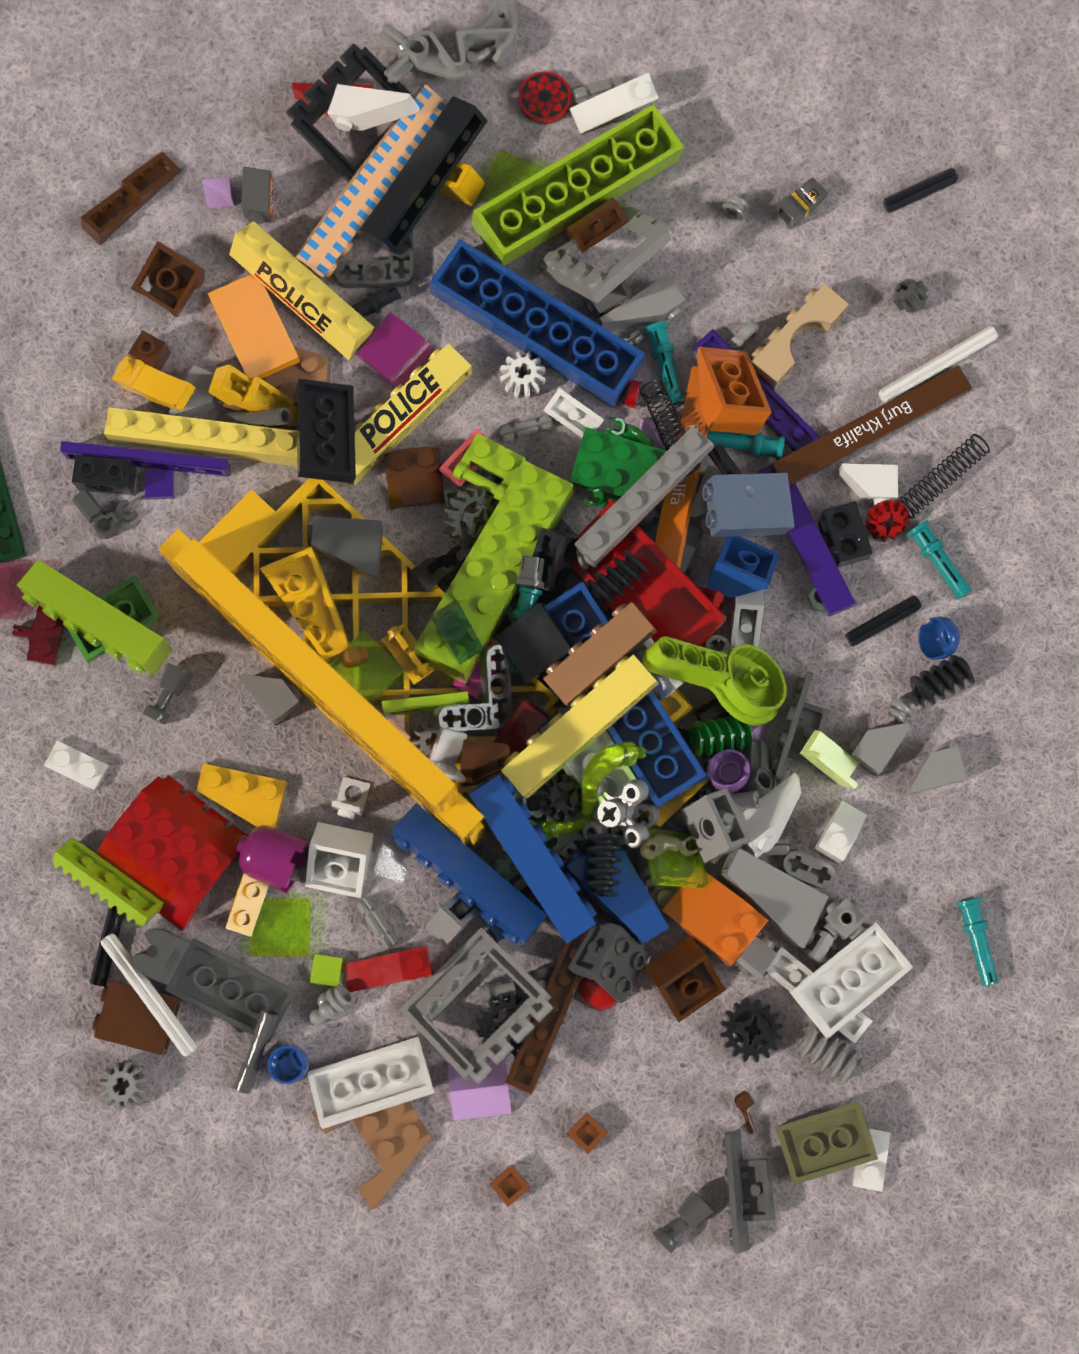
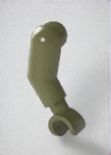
M658 834L645 841L641 845L640 852L644 858L654 859L666 850L674 852L679 850L682 855L689 857L699 849L689 851L686 848V843L697 839L695 836L679 840L678 837Z

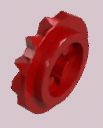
M881 501L868 512L865 521L866 529L874 539H881L883 542H886L888 537L896 540V535L905 533L906 526L910 524V513L905 505L899 501ZM891 515L894 522L889 523L886 528L883 521H887Z

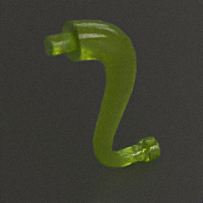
M628 741L610 745L596 753L588 762L582 777L581 814L571 822L557 823L554 820L545 821L543 824L545 836L548 839L556 838L559 834H570L583 829L595 814L598 789L605 776L617 768L634 765L637 759H642L646 756L645 748L636 747L633 742Z

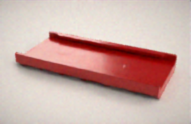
M610 498L608 500L609 503L606 505V507L581 531V533L577 537L581 538L616 503V501ZM638 524L599 562L598 567L594 568L590 565L589 569L583 570L575 552L571 567L586 583L589 579L598 583L597 572L607 576L606 565L616 568L614 558L617 557L625 561L622 553L624 550L634 554L651 575L649 576L641 572L643 582L640 583L633 579L634 590L624 586L623 589L626 595L624 598L615 594L617 604L613 605L608 601L605 603L614 612L622 604L625 603L628 606L632 602L656 629L657 633L651 637L654 643L662 637H670L702 646L727 618Z

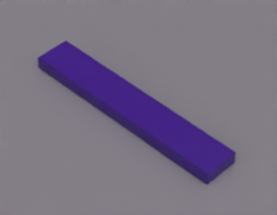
M714 329L693 346V350L696 353L699 347L734 350ZM756 373L771 409V414L765 423L779 437L785 436V443L793 451L821 438Z
M61 441L60 451L66 459L75 460V455L131 460L135 467L224 477L230 476L231 466L227 459Z
M771 465L760 469L758 474L774 473ZM794 484L789 488L795 527L787 533L828 616L831 617L854 607L856 603L797 485Z

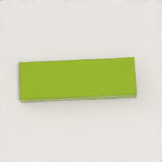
M468 691L382 701L384 716L431 712L440 706L469 704Z

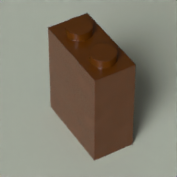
M110 980L109 985L104 986L101 994V1002H104L101 1014L97 1013L93 1022L92 1030L96 1031L94 1038L159 1055H166L171 1039L130 984ZM158 992L177 1018L182 999Z

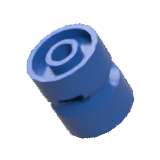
M285 1045L271 1053L267 1067L269 1074L275 1081L281 1084H292L306 1076L310 1061L302 1048Z

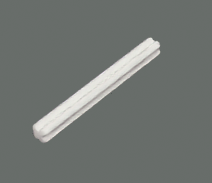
M988 326L882 388L878 393L881 401L884 404L888 403L994 342L998 338L997 331L993 326Z
M109 934L101 941L103 948L181 1054L185 1057L192 1054L197 1049L195 1042L147 977L136 969L132 962V957L116 935Z

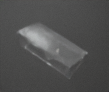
M389 819L373 875L403 883L412 851L410 849L405 851L394 842L393 839L395 837L392 835L393 827L398 822Z

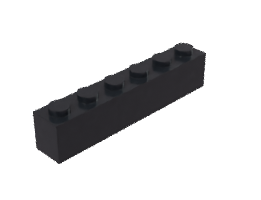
M452 96L360 230L374 244L393 254L398 252L488 122L475 105Z

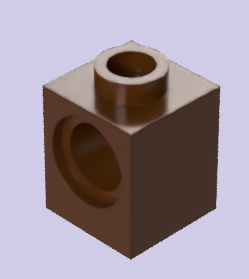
M142 330L128 354L131 358L141 360L145 364L161 371L171 355V351L164 341Z

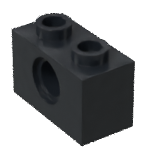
M75 455L72 483L79 491L87 489L90 492L134 495L137 468L131 460Z

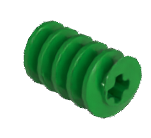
M733 716L695 721L689 728L691 750L695 757H700L702 752L709 756L713 750L717 754L718 752H723V748L724 750H733L734 747L740 751L743 749L744 743L748 746L752 743L751 725L743 723Z

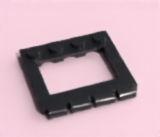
M354 43L340 56V59L346 66L344 67L336 60L322 75L323 80L328 85L326 86L318 79L303 94L310 104L307 105L299 98L286 112L293 120L290 125L348 183L392 124L351 164L313 126L329 109L337 84L351 86L367 71L386 91L408 93L413 97L399 81L391 84L388 81V77L384 75L387 68L366 47L361 50Z

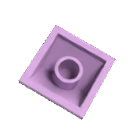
M505 1058L498 1065L490 1059L487 1064L493 1070L479 1084L473 1079L467 1082L447 1062L449 1093L454 1120L511 1114L509 1087L504 1084L507 1079Z

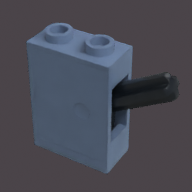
M716 444L708 455L722 475H713L704 483L702 490L703 499L707 501L706 525L710 529L711 537L784 535L795 526L788 473L742 474L723 446Z

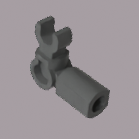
M87 489L82 490L72 499V502L90 523L94 522L95 531L102 539L112 538L124 522H132L138 516L136 511L127 515L123 513V510L129 505L127 499L119 502L115 512L112 513L110 511L106 515H103L105 511Z

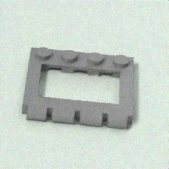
M618 200L617 202L628 221L623 227L646 239L612 269L604 273L573 257L579 249L569 238L554 251L546 254L537 267L543 275L598 303L671 240L670 236L675 232V227Z
M481 927L399 1010L467 1082L473 1079L479 1084L493 1070L487 1064L491 1059L498 1065L514 1049L508 1041L513 1038L519 1044L535 1028L529 1020L534 1017L540 1022L554 1007L548 1002L552 997ZM493 960L530 997L467 1060L440 1032L432 1020Z

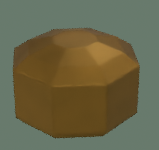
M355 646L340 653L343 666L347 668L359 667L369 660L366 646Z

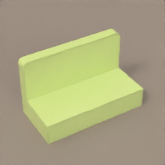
M814 730L800 754L837 784L856 789L858 783L851 779L850 776L859 762L821 731Z

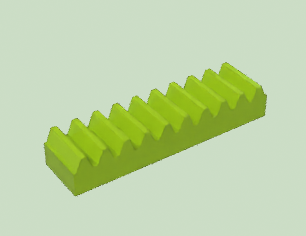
M74 837L55 851L52 859L55 868L61 866L64 875L70 872L74 882L77 879L81 880V887L89 886L90 894L93 895L97 892L101 902L107 899L108 907L116 906L119 915L125 912L127 921L134 919L137 928L145 926L160 912L164 904L162 901Z

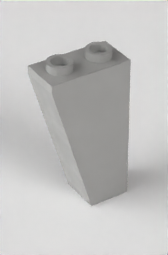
M740 848L729 853L719 876L749 905L768 919L767 923L790 946L794 948H805V946H808L815 936V930L813 929L817 921L821 920L826 913L824 909L828 907L826 902L829 896Z

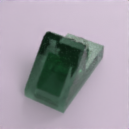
M456 600L431 615L438 628L436 630L438 636L460 665L484 650L462 607Z

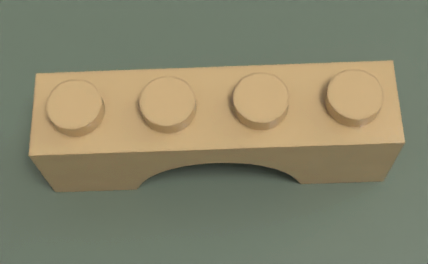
M825 283L818 290L813 288L804 299L805 305L801 309L798 307L793 309L786 318L788 323L783 328L778 326L769 336L770 342L764 348L759 346L750 357L755 372L773 390L787 377L794 367L795 361L790 351V341L792 338L808 329L828 332L846 313L849 304Z

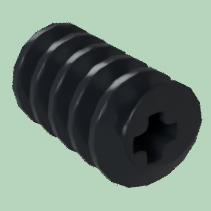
M627 550L622 552L625 561L617 557L614 558L616 568L610 565L605 566L607 576L600 572L596 573L598 583L591 579L587 581L589 591L606 611H608L606 601L613 605L617 604L615 594L623 598L626 596L623 589L624 586L634 590L633 579L640 583L643 582L641 572L649 576L651 575L640 560Z
M952 655L949 657V662L942 660L939 662V667L933 665L929 668V672L923 670L920 672L919 677L916 675L910 677L909 682L919 704L925 708V700L933 706L936 704L935 695L943 701L946 699L945 690L954 695V685L964 690V680L973 685L975 684V679L968 663L962 657Z
M594 834L587 837L586 841L592 847H588L585 853L592 858L585 860L584 864L590 870L585 871L583 876L590 881L583 883L582 887L590 892L591 895L619 897V893L612 891L611 887L620 885L619 881L612 879V875L621 873V870L613 867V864L622 862V859L615 856L614 852L623 850V847L615 844V841L621 840L623 837L613 834Z

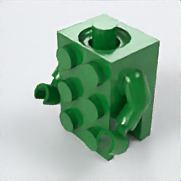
M609 417L610 420L615 422V428L613 430L605 428L607 433L587 427L584 430L570 482L573 485L587 488L588 491L594 493L592 501L584 500L588 505L605 508L610 498L617 502L666 453L665 450L655 448L653 440L639 428L625 423L621 418Z

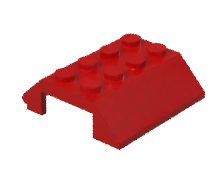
M168 775L164 779L158 776L141 790L104 837L97 855L162 901L164 904L159 914L183 931L200 910L198 905L233 861H238L240 852L236 851L237 845L243 835L247 837L248 835L235 825L227 829L225 826L229 821L211 807L205 812L203 809L206 803L189 790L184 795L181 794L184 786Z

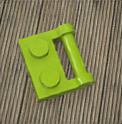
M477 433L462 460L455 467L453 477L459 480L463 478L493 494L494 498L500 501L523 460L526 461V458ZM471 464H474L502 479L503 482L498 485L471 471L469 467Z

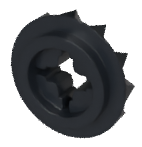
M557 774L542 785L539 794L540 804L544 812L551 818L568 820L575 817L583 808L585 795L582 791V784L574 779V776ZM558 789L562 792L571 791L566 798L568 801L567 805L565 802L553 803L559 796Z

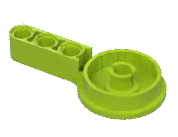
M662 637L642 653V663L648 671L710 689L728 713L737 720L749 725L758 726L771 721L777 715L780 706L786 698V681L780 667L768 653L753 645L742 644L718 652L670 637Z

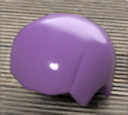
M732 749L723 750V752H718L709 759L706 774L716 789L722 790L727 788L729 792H736L747 783L750 776V764L741 752Z

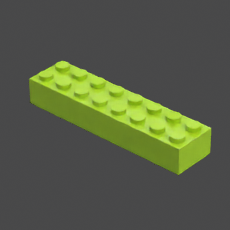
M652 104L475 209L471 225L496 261L505 266L564 231L565 228L612 197L617 199L677 163L681 158L684 146L655 104Z
M523 460L415 644L414 652L421 662H428L429 666L464 684L468 682L480 661L482 650L492 640L519 593L515 582L519 578L521 557H532L542 527L556 529L574 498L572 483Z

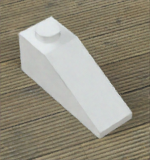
M647 73L570 108V111L581 134L659 99L650 75Z
M337 84L327 114L334 121L335 126L343 131H350L351 129L362 131L419 112L420 107L408 93Z
M793 773L776 786L773 791L760 799V807L758 809H746L743 812L746 819V830L751 841L742 847L751 855L758 858L764 852L770 851L774 844L778 842L802 793L799 777L796 773Z

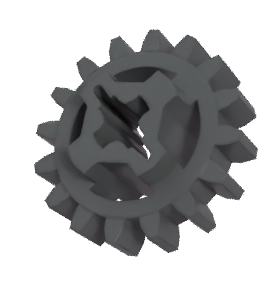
M466 488L465 492H457V500L453 498L449 500L452 506L444 510L448 513V518L443 519V523L448 524L444 533L450 535L449 541L455 543L456 546L472 549L491 517L493 510L496 508L497 504L491 502L493 497L485 494L486 491L477 488Z

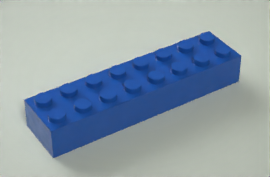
M461 239L458 240L429 282L431 295L525 353L531 352V357L534 359L539 357L542 364L613 408L644 363V352Z
M583 582L545 606L572 646L578 642L584 644L592 637L590 632L602 622L606 625L609 622L592 593ZM614 669L613 671H611L606 677H608V676H609L611 673H613L616 669ZM653 690L608 728L638 778L648 785V794L658 808H662L709 778Z

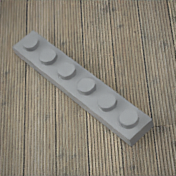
M692 426L574 544L575 548L594 565H597L714 448L713 443Z

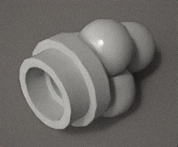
M338 985L337 987H331L326 992L320 993L317 997L319 1008H315L310 1012L311 1023L320 1026L326 1022V1019L335 1021L341 1019L344 1013L350 1010V1005L353 1003L350 992L342 985Z

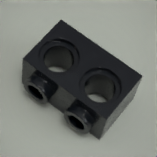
M856 501L825 509L820 516L821 519L818 520L821 534L827 536L829 542L827 547L837 567L869 559L873 552ZM833 518H842L846 523V527L839 528L835 526ZM841 544H851L854 548V553H845L841 548Z
M541 528L532 557L544 559L542 574L544 590L563 591L576 552L574 544L580 538L557 529Z

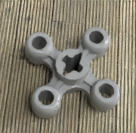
M594 775L583 782L582 791L584 795L589 799H595L600 805L597 811L598 819L591 820L583 828L585 840L588 836L594 834H608L609 828L614 826L622 830L623 840L628 847H641L649 839L647 827L643 824L635 823L631 818L634 811L633 804L645 800L648 796L649 788L646 782L640 779L629 781L624 785L622 795L617 797L609 793L608 782L603 776Z

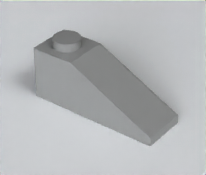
M666 274L599 319V325L609 331L651 325L668 319L674 321L683 314L686 299Z

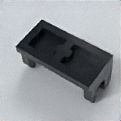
M455 546L446 555L425 559L419 566L414 567L411 572L425 589L431 592L452 582L466 557L462 559V562L458 561L456 553L461 550V547Z

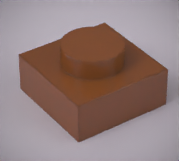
M586 1112L567 1132V1135L589 1154L608 1132Z
M513 1164L489 1183L508 1207L531 1188Z

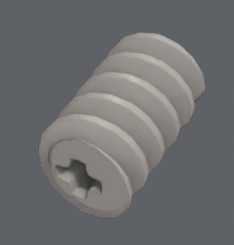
M813 1023L797 1046V1048L800 1046L803 1048L801 1057L804 1058L811 1053V1064L813 1065L821 1060L820 1070L823 1072L828 1067H831L830 1077L833 1078L840 1073V1084L843 1085L855 1073L863 1057L857 1060L858 1051L855 1049L847 1054L848 1044L843 1043L838 1046V1037L834 1036L828 1040L822 1032L818 1033L819 1028Z

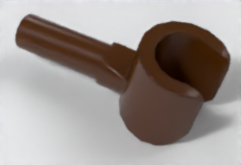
M744 1090L735 1097L734 1102L744 1116L749 1134L756 1133V1129L748 1108L754 1105L755 1102L750 1094Z

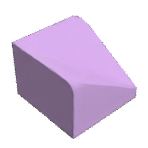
M230 177L202 180L208 208L234 206L233 186Z

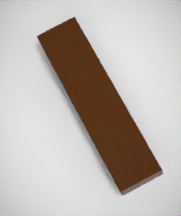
M161 151L123 179L121 188L81 216V228L101 245L179 174L181 169Z

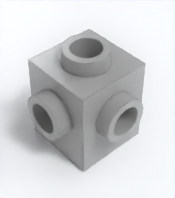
M845 898L839 902L837 899H834L824 909L827 914L821 919L825 923L823 928L835 939L838 937L840 940H844L849 937L852 940L864 929L861 925L866 920L862 915L864 910L855 900L849 901ZM843 913H846L851 918L849 924L842 922L841 916Z

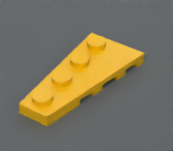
M306 548L260 568L324 661L328 662L340 657L342 651L351 648L314 548Z

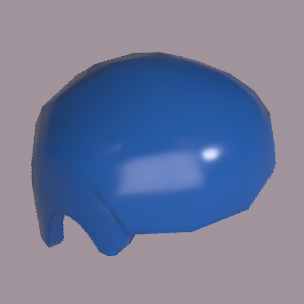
M938 616L930 618L929 623L920 627L918 641L920 649L926 658L938 660L948 658L955 653L960 643L958 627L950 618Z

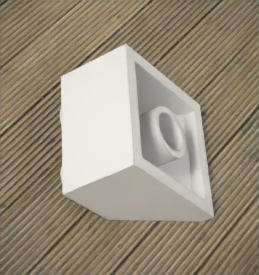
M317 822L309 846L305 887L361 898L371 855L373 833Z

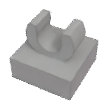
M814 927L815 936L812 942L805 946V948H798L797 951L819 963H826L829 959L825 955L829 948L835 951L837 949L836 944L833 943L835 938L829 933Z

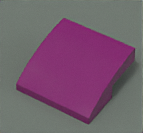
M389 312L357 352V357L379 372L382 378L397 387L400 384L404 386L411 379V373L425 363L435 348L400 318Z

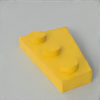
M203 763L196 791L256 827L268 825L276 828L287 781Z

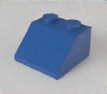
M740 536L726 537L705 587L717 590L730 598L768 589L780 554Z

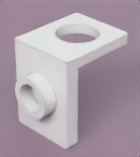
M441 727L428 759L449 779L465 782L466 777L460 773L455 764L467 734Z
M343 777L337 801L333 800L331 805L334 810H338L337 815L349 819H354L355 815L362 817L370 783ZM357 786L361 789L362 796L357 802H350L346 799L345 791L348 787Z

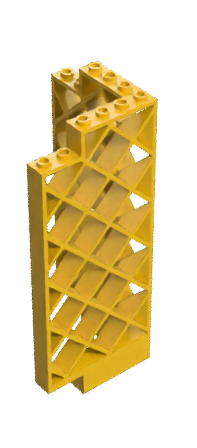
M308 478L277 511H274L251 489L199 542L195 538L190 540L178 528L158 548L175 573L439 823L467 847L470 845L476 847L486 836L484 830L489 825L484 816L462 796L469 795L467 792L476 786L462 787V782L456 781L455 784L367 701L405 699L462 691L455 687L411 689V680L404 671V689L362 691L361 666L354 668L353 688L317 654L318 651L305 633L303 641L268 608L286 606L281 597L263 596L262 571L260 570L262 559H283L311 547V542L307 541L308 524L311 525L310 511L343 510L351 519L365 518L324 480ZM322 490L330 499L313 498ZM302 510L303 547L265 548ZM384 536L382 537L381 556H393L401 564L402 592L360 593V575L352 571L353 594H331L335 605L353 604V642L349 643L351 648L366 646L367 652L389 650L382 641L361 642L360 604L402 603V622L409 629V603L441 602L445 595L440 588L431 592H409L408 571L414 576L411 570L416 566ZM315 551L317 558H327ZM253 559L254 594L236 578ZM492 638V643H494L495 645H500L494 638ZM538 679L529 683L531 686H511V696L542 695L548 701L543 707L549 715L548 721L557 712L556 705L559 699ZM491 687V690L497 695L501 691V687ZM404 714L405 731L411 736V741L420 740L412 738L411 714ZM454 715V721H458V715ZM497 736L467 737L466 740L494 742ZM432 738V742L427 743V746L431 745L433 747L436 738ZM461 752L455 764V767L459 771L461 766Z

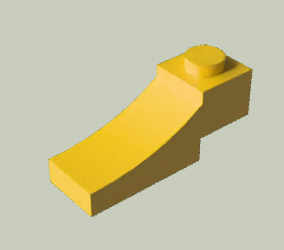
M125 356L117 365L116 372L111 378L129 392L142 395L150 402L183 411L196 389L187 381L175 378L145 364L141 360Z
M230 364L216 368L208 393L229 406L234 405L251 412L287 408L291 415L290 422L279 426L284 429L292 426L297 407L293 406L292 398L258 376L250 378Z

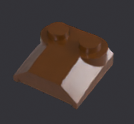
M157 241L131 289L162 306L173 316L178 317L193 292L202 286L206 270L173 248Z
M418 447L394 450L384 454L390 510L428 504H445L442 472L439 470L441 467L439 448Z

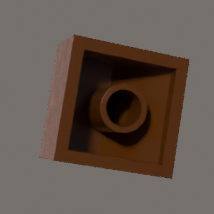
M690 935L643 967L650 982L678 1022H681L726 990L708 957Z

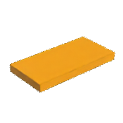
M252 274L208 293L245 375L250 378L258 376L263 379L300 362L264 284Z

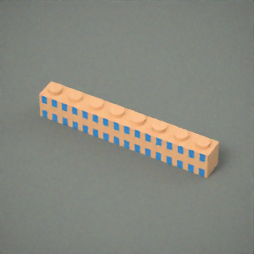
M422 86L413 96V99L420 107L419 112L395 120L294 255L297 260L319 279L324 276L328 278L336 269L337 264L334 262L340 254L344 257L352 248L353 243L351 239L356 233L362 234L360 229L366 222V219L375 209L448 104L429 86Z

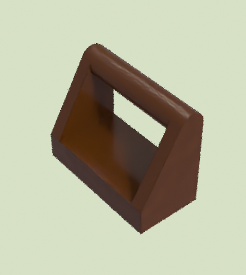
M612 197L565 228L564 233L583 253L623 227L628 221L618 202Z
M463 740L460 773L466 777L465 782L473 783L501 771L506 766L504 761L509 757V746L503 743Z

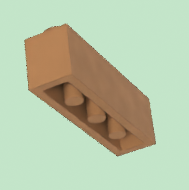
M632 602L628 606L625 603L619 606L612 613L613 619L606 625L603 622L597 625L590 632L591 638L584 644L582 642L575 644L568 651L570 655L562 663L560 661L555 662L546 670L548 675L543 679L569 708L571 707L570 703L581 694L585 695L593 688L592 684L603 675L607 676L615 669L614 665L626 655L629 657L657 633L656 629Z

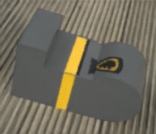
M812 177L788 197L785 196L780 200L775 213L792 230L825 200L828 192Z

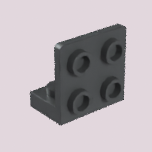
M595 919L596 924L590 928L568 969L576 975L595 980L612 998L619 1003H623L642 968L645 966L649 954L621 926Z

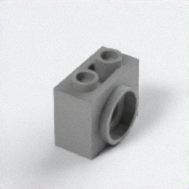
M727 788L705 795L681 810L691 835L697 837L694 842L699 849L704 863L723 857L751 841L746 830L744 813L739 805L732 800Z

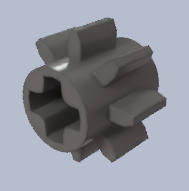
M914 279L903 280L895 288L896 293L893 295L896 299L893 302L899 311L905 309L907 313H915L925 306L926 299L928 298L926 292L928 290L922 281L916 283Z

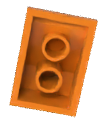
M699 347L697 357L701 411L708 430L757 435L771 414V409L747 351Z
M699 866L661 910L727 966L734 964L769 921L746 901Z

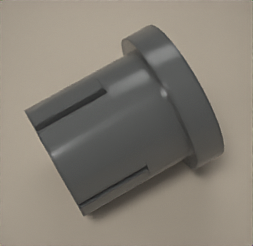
M522 556L519 578L516 579L515 585L543 589L544 559Z

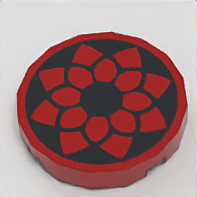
M541 71L533 73L523 81L519 89L518 102L520 110L527 119L538 122V124L547 125L556 123L565 117L570 108L572 95L570 87L563 77L554 72Z

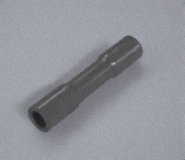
M287 408L265 409L254 412L220 413L217 417V421L253 426L286 425L291 419Z
M262 1008L254 1030L253 1040L234 1085V1089L244 1094L251 1092L259 1070L260 1060L279 1015L272 1008Z

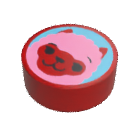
M630 381L625 398L626 407L634 409L638 407L643 386L641 381Z

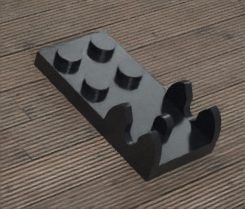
M298 379L293 398V406H297L293 426L297 427L298 477L354 483L356 463L353 386Z

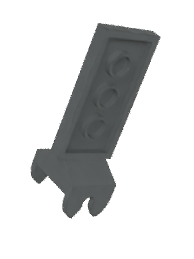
M160 928L145 932L144 935L151 945L148 947L147 952L137 953L132 956V962L138 971L158 982L168 985L165 991L253 1036L262 1008L268 1007L276 1010L279 1015L272 1035L267 1043H270L296 990L195 938L190 943L182 937Z

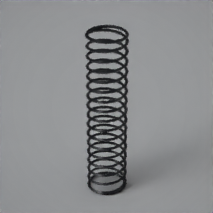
M653 380L642 387L641 395L649 414L652 416L666 451H668L672 447L671 445L681 437L673 441L669 440L674 436L684 435L685 430L680 419H678L679 416L676 414L667 390H665L664 383L660 380ZM652 382H660V383H661V384L652 385V386L649 387V388L644 392V394H643V389H644V387H645L646 385H648V384H650V383H652ZM662 386L661 389L652 391L648 396L645 395L652 387ZM665 395L662 399L651 402L654 398ZM667 400L664 404L653 407L656 403ZM669 405L666 409L655 412L658 408ZM671 410L668 414L658 417L660 413ZM673 415V416H672L670 419H668V420L660 421L661 419H663V418L666 417V416ZM675 420L672 424L663 426L666 422ZM678 425L672 430L665 431L670 426ZM680 430L674 435L667 436L672 431ZM700 463L697 464L698 466L694 471L688 473L687 475L694 473L698 469Z
M972 434L970 439H966L965 443L961 444V447H957L956 451H952L951 455L947 456V459H943L942 463L937 465V468H933L932 472H928V476H924L923 480H919L918 484H914L913 488L909 489V492H905L904 496H900L896 501L903 503L912 514H909V518L914 519V513L919 514V509L924 510V505L929 506V501H934L933 496L938 498V492L943 493L942 488L948 489L947 484L953 485L952 480L957 481V476L962 477V472L967 473L966 468L971 469V464L976 465V460L980 461L981 456L985 457L986 453L990 452L989 445L980 435ZM973 436L985 443L988 452L984 451L982 446L974 440ZM973 442L975 443V445H977V446L980 448V450L984 453V455L981 454V453L975 448ZM968 446L977 453L979 459L970 452ZM964 451L973 458L975 463L966 457ZM959 455H961L968 462L970 467L963 463L962 460H959ZM954 459H956L964 467L965 471L958 467V465H955L956 462ZM949 463L956 467L960 475L957 474L953 469H950L951 465ZM939 465H942L944 471L939 468ZM945 467L952 472L956 479L947 473ZM935 469L938 470L939 475L937 473H934ZM941 472L948 477L951 483L943 478ZM932 473L935 479L929 477V474ZM936 476L939 477V478L944 482V484L946 485V487H944L941 483H939V481H938V482L936 481V480H937ZM925 477L928 478V480H929L930 483H928L927 481L924 480ZM931 480H933L939 486L941 491H939L935 486L933 487L931 485ZM926 484H928L935 491L936 495L933 494L931 491L929 492L927 490L928 487ZM915 486H919L920 491L915 489ZM921 488H923L930 495L932 500L928 498L926 495H923L924 492ZM914 490L916 496H918V492L926 500L927 504L923 500H919L910 491ZM906 494H909L911 500L914 497L921 504L922 508L906 498ZM908 501L916 508L918 512L911 508V506H908Z

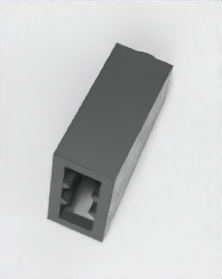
M313 516V525L308 524L307 541L311 542L314 550L373 582H379L383 537L382 521Z

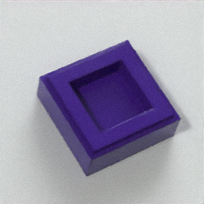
M145 470L146 500L174 499L173 470Z

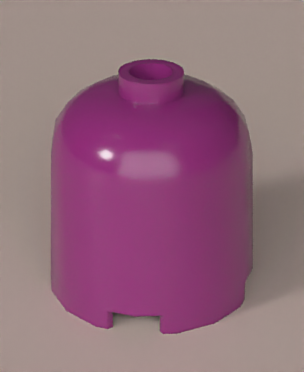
M258 826L249 833L248 837L243 835L237 845L236 851L240 852V868L247 876L288 894L295 884V881L291 880L295 868L301 871L309 850V846H307L309 840L272 826Z

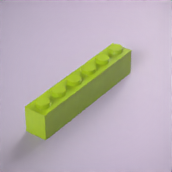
M39 559L17 584L18 588L24 593L22 599L34 608L37 605L43 607L42 611L48 617L55 621L60 618L64 621L63 625L75 634L79 631L85 634L84 638L93 646H104L106 648L105 652L115 660L119 661L120 658L126 660V665L139 675L143 671L153 677L173 651L163 637Z

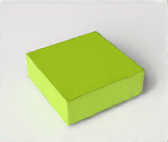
M314 954L309 983L337 987L340 983L343 958Z

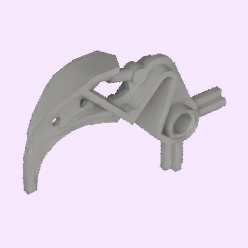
M489 0V9L480 22L465 30H456L454 47L457 62H453L432 31H415L412 35L406 37L390 24H386L379 37L398 50V59L384 72V75L388 77V81L391 84L393 82L397 83L409 71H424L445 77L450 81H459L468 75L470 69H475L480 61L491 56L495 51L496 53L491 59L499 67L510 56L515 43L518 28V15L515 7L509 0ZM485 48L478 53L469 51V49Z

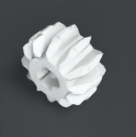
M517 351L515 360L508 356L506 358L507 365H501L500 372L503 373L500 376V382L506 384L505 391L507 393L514 390L515 398L520 396V392H524L525 397L528 399L530 398V390L538 394L540 392L539 385L545 384L546 379L542 375L546 373V368L539 366L541 363L539 357L531 360V352H527L525 357H521V353ZM522 371L527 372V375H525L524 378H519V375H521Z

